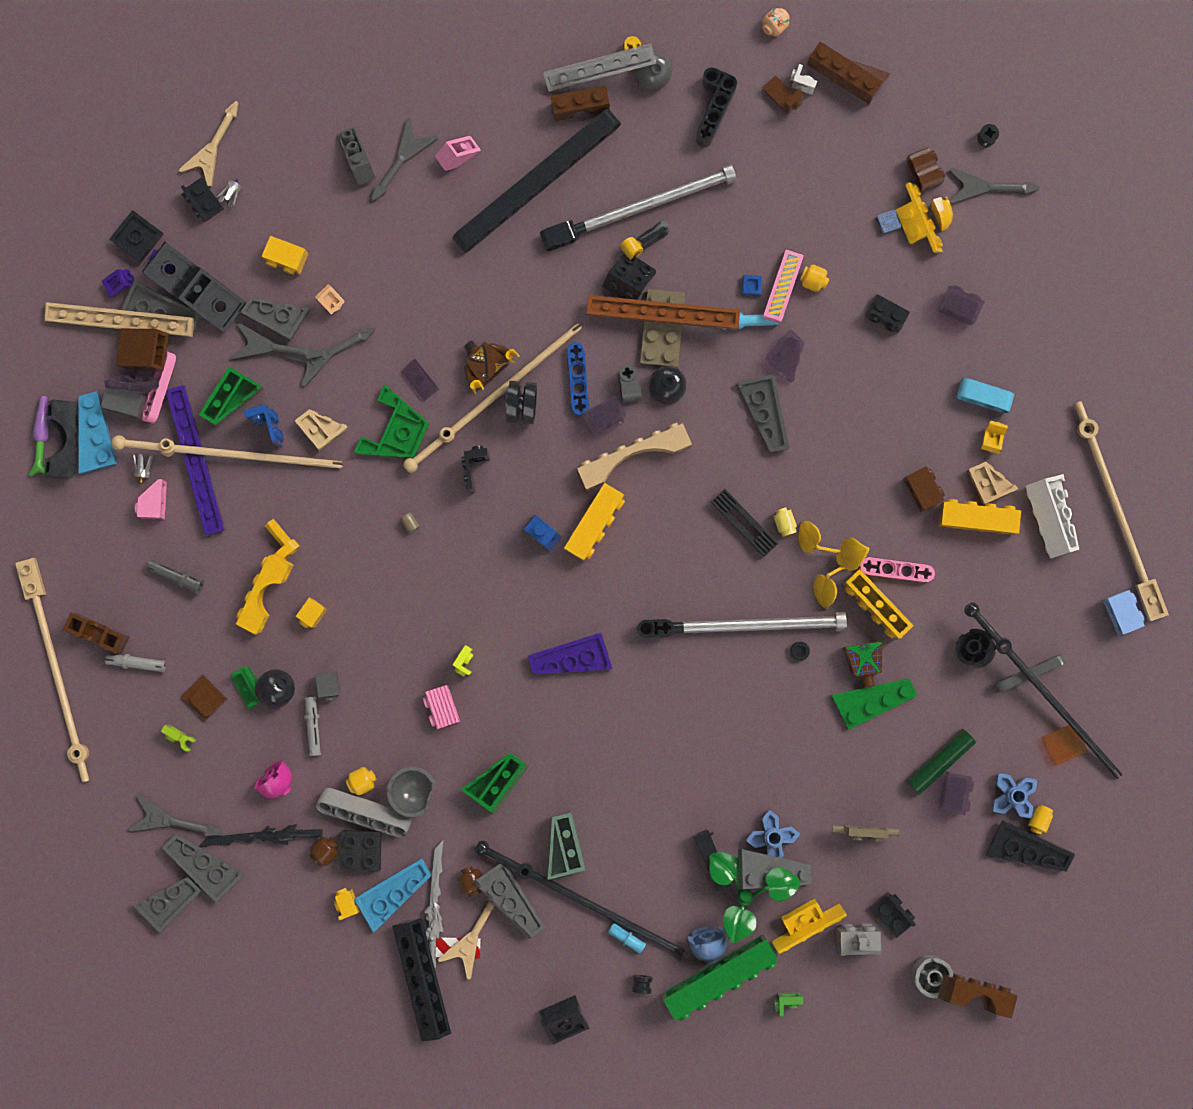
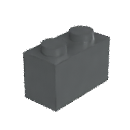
M118 384L106 386L100 407L111 412L142 420V412L147 399L143 395L144 392L137 389H132V392L125 390L126 387Z

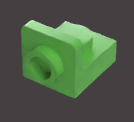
M777 993L778 999H774V1009L778 1011L780 1017H784V1005H787L788 1008H797L798 1005H803L801 993Z

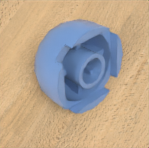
M713 926L702 927L692 932L693 936H688L691 953L697 959L707 963L716 962L717 959L725 954L728 947L726 932L721 927H719V930H714Z

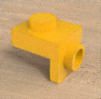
M989 421L983 433L981 449L1000 454L1008 426L999 422Z

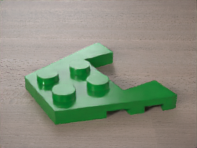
M384 385L377 401L395 408L379 444L360 437L354 452L361 455L413 459L430 424L388 386Z

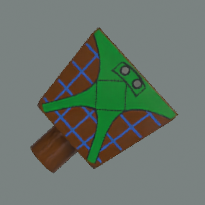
M882 641L843 647L852 677L861 676L863 687L875 686L873 674L882 673Z

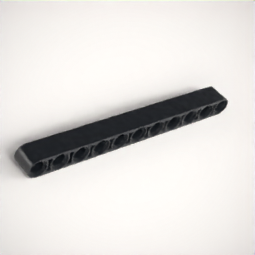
M610 109L604 110L459 229L452 239L464 253L469 252L620 127L621 122Z

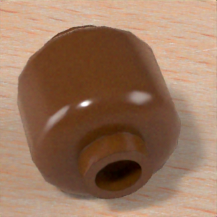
M321 837L310 847L311 854L309 856L318 866H327L339 855L337 849L339 845L332 837L329 839Z
M472 866L462 869V874L457 877L461 893L467 894L468 897L481 893L482 891L473 883V881L482 876L481 870L473 869Z

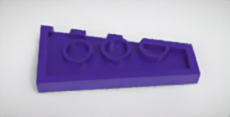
M602 633L528 655L533 674L613 669Z

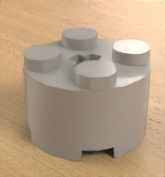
M924 955L913 965L911 979L921 993L935 999L939 995L944 974L953 976V970L940 957ZM934 973L936 975L935 979L929 978L930 974Z

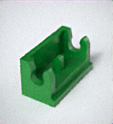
M244 666L230 674L248 710L261 704L255 695L257 679L250 666Z

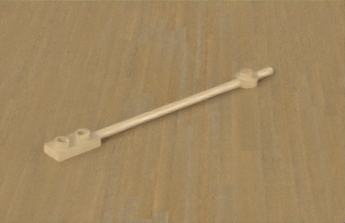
M1082 401L1074 403L1081 421L1077 428L1080 437L1088 439L1141 583L1135 585L1148 622L1165 617L1169 614L1156 579L1148 580L1095 436L1098 433V424L1094 420L1088 419ZM1084 427L1089 428V433L1084 431Z
M27 559L15 563L25 600L32 599L72 744L68 749L67 755L71 762L77 763L81 781L86 782L90 780L85 761L89 756V750L85 745L79 743L40 596L46 595L37 559ZM76 750L80 752L79 757H76L74 754Z

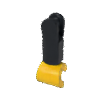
M666 221L658 222L655 226L638 236L637 241L633 237L625 239L620 245L621 250L630 260L634 256L637 258L643 252V249L668 235V223Z

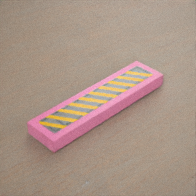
M786 249L763 315L764 319L781 324L804 255Z

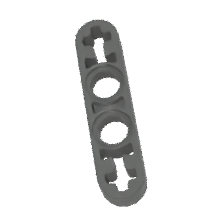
M1060 654L1029 667V669L1037 677L1066 664L1063 654ZM1020 671L994 683V686L999 693L1027 681L1028 678Z

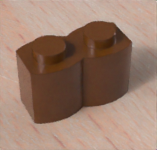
M930 147L907 156V164L921 193L944 182V171L937 165V154Z

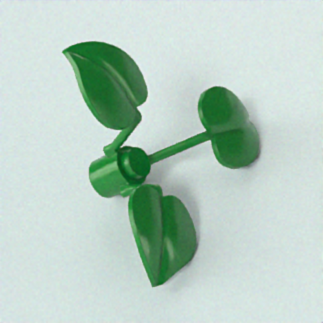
M716 852L709 856V872L715 883L726 886L733 880L735 881L736 891L738 892L736 903L740 906V909L736 906H731L723 916L726 935L733 944L748 937L755 930V916L752 912L744 910V907L749 906L753 898L769 890V897L772 900L785 901L792 897L799 888L800 879L784 868H775L766 876L765 881L768 886L755 893L748 889H739V882L736 878L739 876L738 858L725 852Z

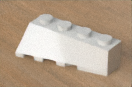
M1064 474L1025 486L1027 497L1031 501L1033 514L1037 519L1039 532L1043 536L1045 549L1050 559L1079 550L1075 526L1070 524L1071 508L1067 507L1065 501L1068 493L1066 489L1063 490L1062 482L1065 481Z

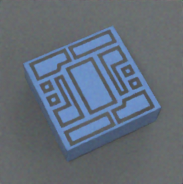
M895 210L877 215L876 217L882 234L901 228Z

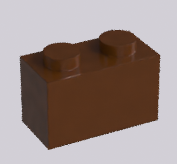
M927 466L903 478L920 512L944 501L943 497L945 496L942 488L937 486L934 481L936 479L934 472L928 469Z

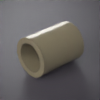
M411 512L400 518L409 534L420 528Z

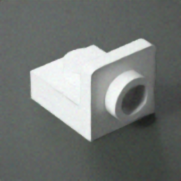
M799 64L798 69H794L790 80L793 83L791 88L813 95L817 81L807 75L801 76L800 73L803 65Z

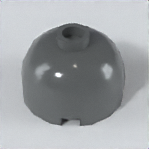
M654 51L656 64L635 69L636 78L645 89H661L671 79L672 63L662 52Z

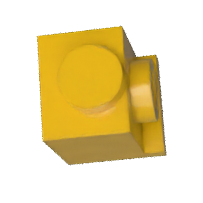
M346 888L335 892L336 900L334 905L336 910L341 912V915L338 916L339 920L361 911L354 900L356 897L353 889L347 891Z

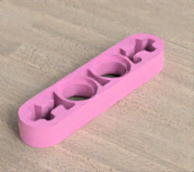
M166 351L164 371H155L142 412V420L151 424L155 423L158 418L176 361V355Z
M868 557L859 566V569L865 575L926 583L935 576L934 569L925 564ZM870 561V565L877 566V562H880L878 573H876L877 569L874 568L869 569V572L866 571L867 569L863 567V564ZM885 563L892 566L890 574H885L882 571V566ZM903 566L911 568L910 576L905 577L902 575L901 569ZM915 567H918L917 571L919 572L927 569L930 576L924 579V575L917 574V578H914L916 573Z

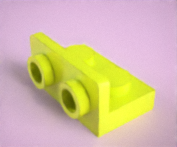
M467 645L464 646L453 663V666L456 667L454 671L462 676L466 674L471 675L472 671L463 666L464 663L469 664L474 656L471 653L473 649Z

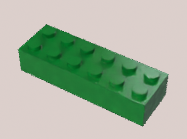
M762 934L663 992V1001L674 1020L679 1019L683 1021L690 1016V1012L695 1009L697 1011L704 1009L708 1005L707 1002L712 999L714 1001L721 999L725 996L724 992L729 989L732 991L742 986L741 982L746 979L749 981L759 976L758 972L763 969L766 971L776 966L775 962L779 960Z

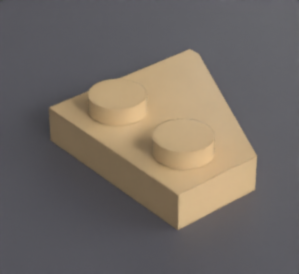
M310 409L295 420V424L318 451L348 429L345 424L337 423L331 418L321 416Z
M987 462L967 470L983 505L1018 490L1015 484H1011L1005 479V476L995 471Z

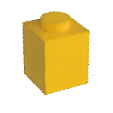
M308 598L296 615L300 619L298 623L307 629L309 626L315 628L328 609L314 599Z

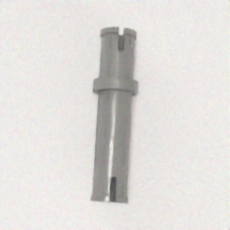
M108 652L106 655L108 660H105L106 665L122 666L123 669L130 667L162 673L166 669L164 666L166 665L165 660L133 657L130 654L119 655Z
M316 697L304 698L306 713L304 719H306L309 756L321 755L318 718L320 716L317 714Z

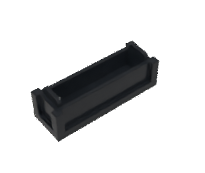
M708 829L693 836L709 872V856L712 853H716L717 850L711 838V835L714 833H709ZM712 879L716 891L731 886V883L726 886L719 885Z

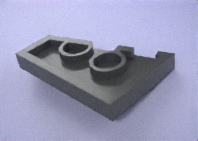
M250 297L243 307L241 315L291 342L309 314L310 309Z

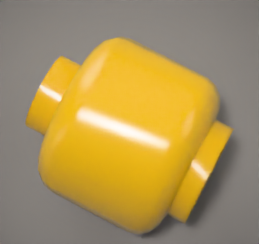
M812 264L809 267H805L800 280L803 287L819 292L821 288H826L829 278L826 277V269Z
M361 767L349 773L346 783L350 792L359 796L373 790L374 781L377 779L372 770L368 771L366 767Z

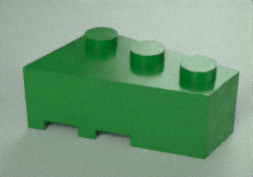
M229 366L200 411L199 416L215 426H219L264 388Z
M509 753L460 790L488 811L496 813L529 765L516 755Z

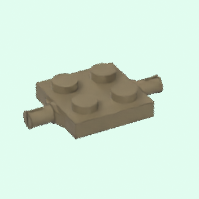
M832 825V833H844L851 840H863V837H868L871 841H883V838H888V836L899 837L900 835L899 828Z

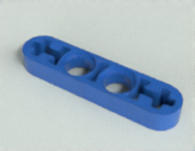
M574 342L568 347L571 403L573 413L582 417L589 411L585 350L582 344ZM574 347H578V350L582 351L578 353L579 360L583 359V362L575 361V355L571 353ZM580 365L583 368V372L580 375H575L572 372L574 366ZM576 384L584 386L585 389L582 393L577 394L574 392ZM586 396V399L582 398V405L586 406V408H583V412H579L578 409H575L578 406V399L574 400V397L581 398Z

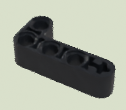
M714 67L707 68L704 71L702 80L704 88L715 94L697 130L696 142L701 147H708L713 142L737 87V80L734 76ZM713 76L716 80L709 81L707 77ZM730 84L733 88L726 89L724 85ZM722 100L725 104L720 106L716 104V101ZM715 117L717 121L710 122L708 118ZM706 129H708V136L702 138L705 135Z

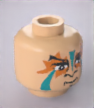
M782 8L770 10L762 18L764 33L769 36L778 37L789 27V14Z

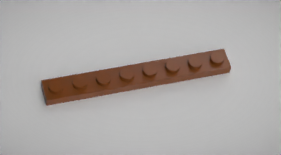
M592 295L588 296L586 313L587 316L738 330L740 309Z

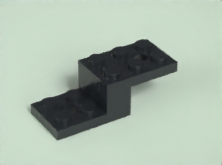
M166 242L162 244L142 271L151 280L187 307L193 309L223 333L226 332L246 304L243 299ZM166 264L174 266L172 274L165 273L164 267ZM216 302H224L225 307L222 311L215 309Z

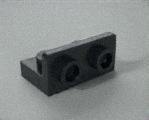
M202 177L188 187L181 186L184 191L181 195L187 203L191 202L194 208H192V211L198 219L202 217L206 222L224 210Z
M877 294L865 315L868 316L871 322L881 323L888 331L899 333L910 311Z
M887 892L870 908L895 938H898L911 926L914 927L916 925L913 921L915 917L908 909L905 911L901 907L903 902L896 894L892 896Z

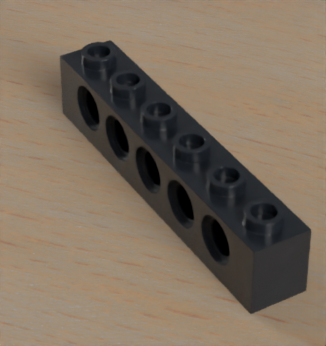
M422 918L406 920L392 927L422 1042L438 1040L451 1034L423 920Z

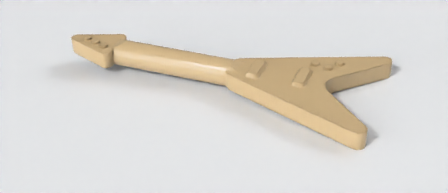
M237 101L225 110L226 115L211 143H208L179 169L181 173L196 168H202L209 188L213 185L217 146L233 117H237L239 106Z
M490 900L472 931L438 959L439 962L461 957L467 979L472 977L478 934L495 906Z

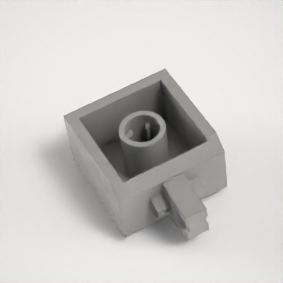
M861 923L860 927L852 926V924H840L841 927H835L836 951L840 956L881 955V932L875 926H872L871 923Z

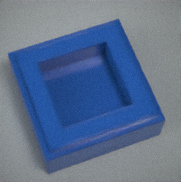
M743 275L742 295L761 296L762 276Z

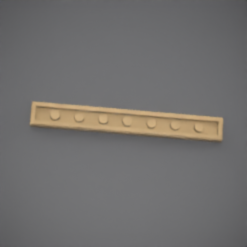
M49 302L45 304L44 321L113 329H158L170 335L193 337L194 318Z

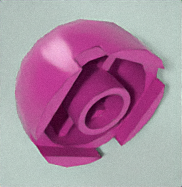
M278 760L264 771L266 774L263 778L259 777L254 784V789L265 798L274 799L281 795L284 797L291 790L289 786L292 783L293 775L290 768L282 760Z

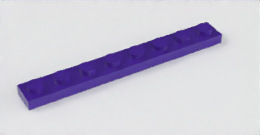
M182 385L166 390L180 445L202 447L186 386ZM183 453L205 535L209 536L225 531L205 455Z

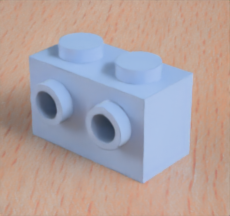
M1130 590L1103 599L1117 635H1124L1145 626L1143 623L1144 616L1141 611H1138L1136 597Z

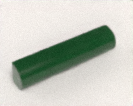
M961 729L916 770L906 782L920 796L974 746L976 741L966 730Z

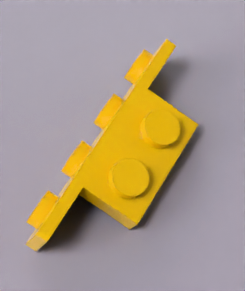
M908 182L905 186L912 201L896 209L910 244H914L927 237L933 252L941 253L943 252L941 248L943 244L934 232L935 225L927 215L928 208L926 204L921 201L919 196L921 191L917 185Z
M814 898L781 917L788 932L773 940L772 943L778 954H781L800 942L806 941L816 933L822 932L832 924L841 921L847 915L840 904L822 912Z

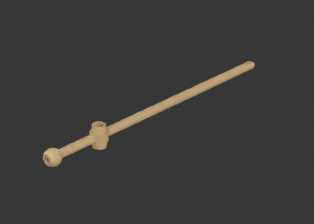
M580 324L574 325L451 428L444 427L441 429L440 437L413 459L408 458L404 461V468L409 473L415 472L422 460L443 443H451L455 438L456 432L508 390L509 381L521 380L578 333L582 326L573 332ZM446 433L450 434L449 437H444Z
M120 435L112 439V447L116 450H122L125 447L157 450L167 457L172 456L174 452L338 469L343 467L342 461L174 445L173 441L167 438L161 440L160 443L126 440Z

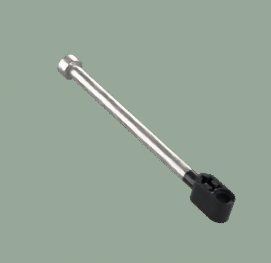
M731 164L722 166L721 171L576 224L573 223V220L559 223L540 231L539 234L545 250L552 251L578 241V235L723 182H726L727 185L737 181L735 171Z
M835 612L834 616L690 622L654 619L641 621L637 631L643 638L669 637L671 634L811 628H835L836 631H846L847 619L845 612ZM654 623H658L657 627H662L663 623H667L671 630H668L666 634L663 630H657L658 634H654ZM649 624L652 628L651 633L643 634L640 630L641 626Z

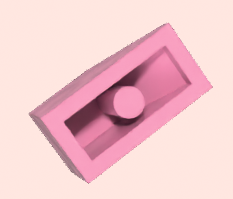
M467 136L445 142L435 157L443 169L447 171L458 168L481 150L472 137Z
M158 479L138 497V503L135 504L137 517L141 519L165 520L166 481Z

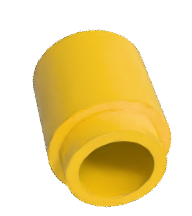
M1038 804L1028 823V826L1031 827L1030 831L1041 835L1042 832L1047 833L1053 818V810Z

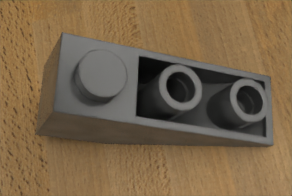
M355 127L337 133L358 185L376 179Z

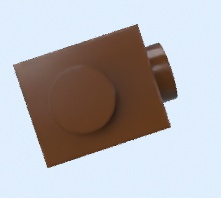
M774 76L763 86V90L788 115L793 110L796 111L803 104L804 94L799 89L793 93L777 76Z

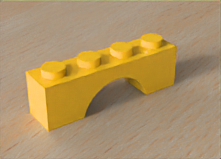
M275 554L263 559L261 563L262 570L260 574L255 576L252 583L254 587L252 591L247 593L244 599L246 601L245 606L237 613L236 618L238 620L236 625L255 635L262 632L270 616L263 605L264 591L270 584L286 582L294 564Z

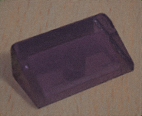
M415 358L401 371L424 401L439 390L438 386Z

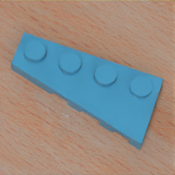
M97 391L78 396L79 474L117 465L104 410L100 407L102 403L100 394Z
M423 858L354 899L373 933L432 875Z

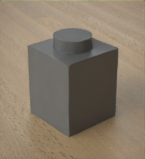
M338 672L316 674L318 698H324V701L336 700L335 696L340 695Z

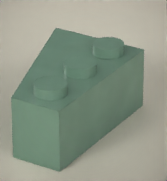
M572 811L552 816L548 880L586 870Z

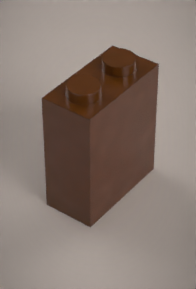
M121 328L115 366L127 370L164 371L169 333L158 329Z

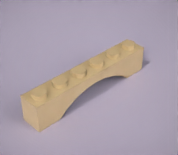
M674 423L668 426V430L660 432V430L650 434V438L645 440L639 438L634 440L631 446H620L610 455L604 453L597 457L598 460L593 462L587 460L579 464L580 467L577 468L586 492L603 485L614 468L633 455L651 451L666 452L674 455L690 448L692 443L684 425Z

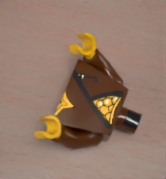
M473 340L469 341L464 346L470 354L465 359L466 365L464 370L466 380L473 393L477 394V388L484 390V387L510 365L509 361L512 364L515 363L512 360L514 356L520 357V355L514 349H508L495 343L487 344L484 342L478 347Z

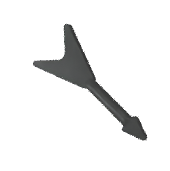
M408 118L398 158L381 183L375 185L372 200L376 201L386 194L385 189L403 163L437 141V136L421 139L414 138L411 120Z
M955 168L949 170L963 185V189L949 201L950 204L989 191H1015L1029 194L1040 189V186L1027 181L1024 184L990 183Z
M238 324V327L247 338L248 344L232 355L234 360L273 351L305 356L306 359L322 357L321 353L311 347L304 349L274 344L243 324Z
M360 329L358 334L330 349L316 350L322 354V357L306 359L305 356L287 354L289 359L307 364L302 386L306 387L333 355L361 340L366 341L374 333L375 329Z
M138 794L136 797L144 808L146 817L128 828L129 831L173 825L203 832L205 836L222 834V831L212 824L203 825L174 818L141 794Z

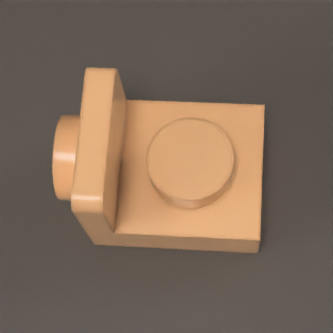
M329 284L315 296L331 315L338 311L345 302Z

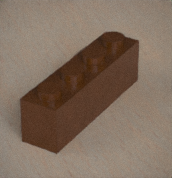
M822 42L818 43L807 63L808 66L869 105L890 75L888 72L847 59Z

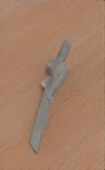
M444 840L434 849L430 906L424 911L427 914L426 920L429 921V927L426 928L425 932L435 968L436 938L439 939V933L444 932L441 923L442 917L439 914L440 906L437 904L438 896L441 895L439 874L443 872L441 857Z

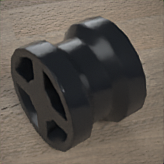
M993 124L983 126L977 137L980 145L984 147L992 146L999 137V129Z
M640 974L633 975L635 984L632 987V992L651 994L650 983L653 977Z

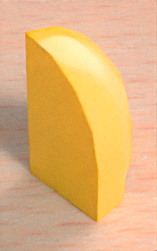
M942 197L934 199L930 207L941 232H943L952 223V207L947 197L944 199Z

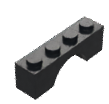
M54 399L47 402L46 421L57 428L61 443L58 451L53 456L45 458L44 478L70 479L76 473V464H74V456L77 453V446L75 445L77 426H75V419L78 416V408L76 407V402Z

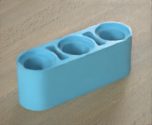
M962 378L956 398L997 412L1009 413L1015 394L972 379Z

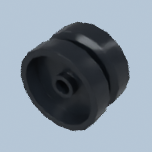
M509 381L508 393L506 395V422L517 423L520 412H522L523 423L534 425L537 383L527 382L522 394L521 383L519 381Z

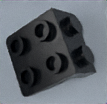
M624 253L608 272L602 287L619 298L639 300L642 291L655 276L656 270L635 256L630 260Z
M474 446L472 450L464 451V456L461 457L462 468L467 473V475H464V484L471 493H475L472 463L490 460L489 451L487 448H483V446Z

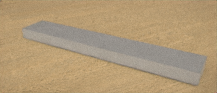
M650 43L545 71L543 76L550 92L656 64V58Z

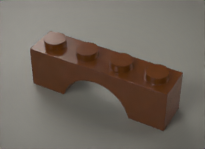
M953 973V976L944 974L938 998L950 1004L966 1007L970 1000L981 995L985 1010L995 1015L1012 1019L1018 995L1011 993L1010 988L1002 985L996 988L995 984L984 981V984H980V980L971 977L968 980H964V976Z

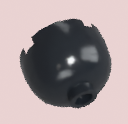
M663 366L652 374L649 380V391L651 396L660 403L673 404L683 397L687 381L684 374L678 368Z
M970 629V632H967L965 635L962 634L957 640L955 652L963 664L971 668L985 667L995 657V642L986 631Z
M272 669L263 673L255 684L257 699L261 704L264 703L271 709H279L287 705L295 693V684L292 677L280 669Z

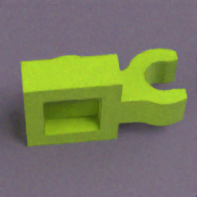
M164 725L161 730L162 733L166 734L165 738L169 741H179L184 751H191L186 746L188 740L193 743L196 742L194 737L187 736L171 725Z

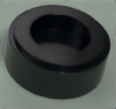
M796 642L790 648V655L796 661H803L810 654L809 646L804 642Z

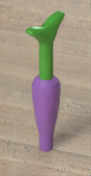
M40 396L33 429V439L36 441L35 463L28 473L29 476H34L39 472L44 474V442L49 438V422L46 421L47 396Z

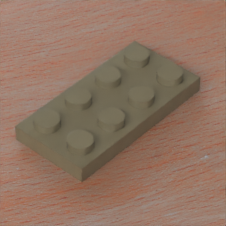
M648 289L647 301L684 304L685 293ZM644 321L640 365L673 366L678 368L682 325Z

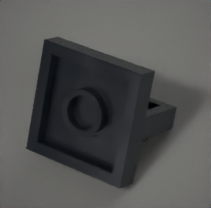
M576 995L540 1010L542 1027L553 1044L590 1029L583 1016Z

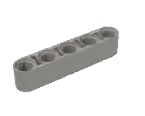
M324 788L316 804L317 810L321 813L398 838H404L407 835L412 822V817H405L391 807L332 788Z

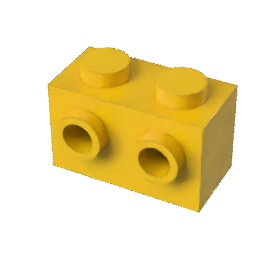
M272 236L269 237L262 254L266 265L273 268L279 266L284 268L283 271L294 275V272L301 274L308 257L306 249Z

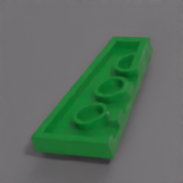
M909 678L831 695L848 730L918 696Z

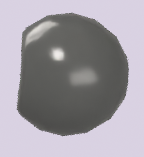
M409 766L400 769L391 777L387 786L389 804L397 813L405 817H417L425 814L435 780L427 771L419 767Z

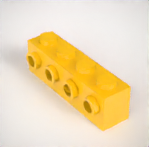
M604 483L564 547V550L582 561H585L586 558L590 559L595 551L593 546L596 542L600 543L605 535L603 530L606 525L610 527L614 521V512L616 509L620 511L624 505V494Z
M947 499L946 502L940 504L938 527L1016 535L1019 534L1021 510H1015L1016 507L1014 506L996 508V504L978 506L977 502L972 501L960 504L958 500Z
M860 569L843 583L845 592L852 597L854 595L857 598V604L864 611L868 610L872 614L871 619L877 625L881 624L885 628L884 632L890 639H900L914 626Z

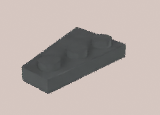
M189 876L134 904L133 907L161 933L203 889Z

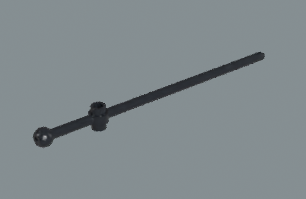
M970 602L964 608L965 614L968 617H974L996 642L997 651L1000 654H1006L1114 777L1119 779L1114 770L1122 777L1120 770L1012 650L1010 640L1005 637L1002 638L980 614L978 604Z
M486 841L478 842L475 848L477 855H487L516 870L522 879L532 878L656 944L683 956L682 953L674 950L677 948L685 952L683 948L551 879L548 880L547 877L533 871V867L529 863L520 864L489 848V844ZM526 868L529 872L523 873L522 869Z

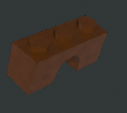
M607 86L551 95L555 121L571 119L575 113L581 111H590L591 115L610 109Z
M70 612L63 628L64 631L92 641L98 644V646L118 654H122L130 637L83 615Z

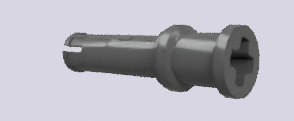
M153 559L146 566L147 571L177 583L179 588L191 590L195 595H199L204 587L205 581L203 579H196L190 576L188 572H178Z

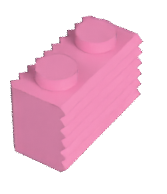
M448 685L425 692L426 696L423 697L426 708L430 707L432 715L429 716L432 727L436 726V729H440L460 722Z

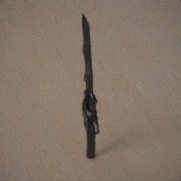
M297 824L278 831L276 828L267 826L262 832L207 837L199 847L214 844L230 845L236 841L252 843L253 840L258 839L262 842L270 841L274 844L288 845V841L295 840L294 837H322L323 830H295Z

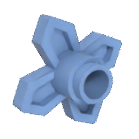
M997 773L995 784L1004 794L993 799L992 811L1005 814L1013 807L1018 816L1032 818L1033 806L1027 798L1028 795L1036 791L1037 780L1024 777L1015 784L1011 775Z
M768 810L762 817L765 831H752L746 838V841L755 848L767 845V855L782 858L784 856L782 843H794L800 833L791 826L779 829V817L771 810ZM771 833L776 835L774 840L769 839Z

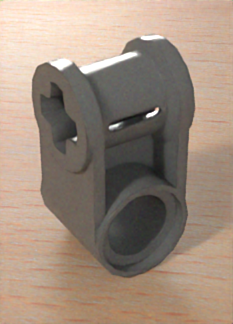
M632 365L622 366L619 371V382L623 403L642 400L641 388L635 368ZM625 370H628V373H632L629 379L623 376Z

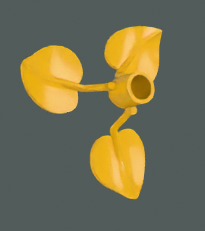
M802 521L799 528L798 541L804 552L812 553L816 548L817 550L838 553L836 561L841 566L828 573L826 577L822 574L817 575L813 583V592L817 602L824 609H828L837 596L836 584L829 578L843 569L849 571L856 570L864 561L870 548L854 538L844 539L840 550L821 547L818 545L821 541V534L818 528L809 521Z

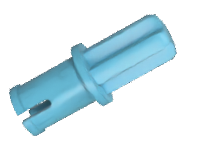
M613 924L608 931L610 935L621 941L623 946L627 945L638 954L646 946V943L633 936L631 931L627 932L617 924Z

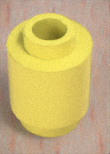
M786 507L775 511L776 515L773 518L782 537L796 533L797 525L792 511H787Z

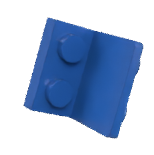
M265 404L244 410L245 418L253 424L262 425L267 423L272 442L278 447L283 446L284 436L282 430L278 429L277 423L280 421L277 412H274L273 408L271 409Z

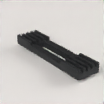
M726 489L711 501L763 557L778 544ZM733 507L760 533L756 539L729 513Z

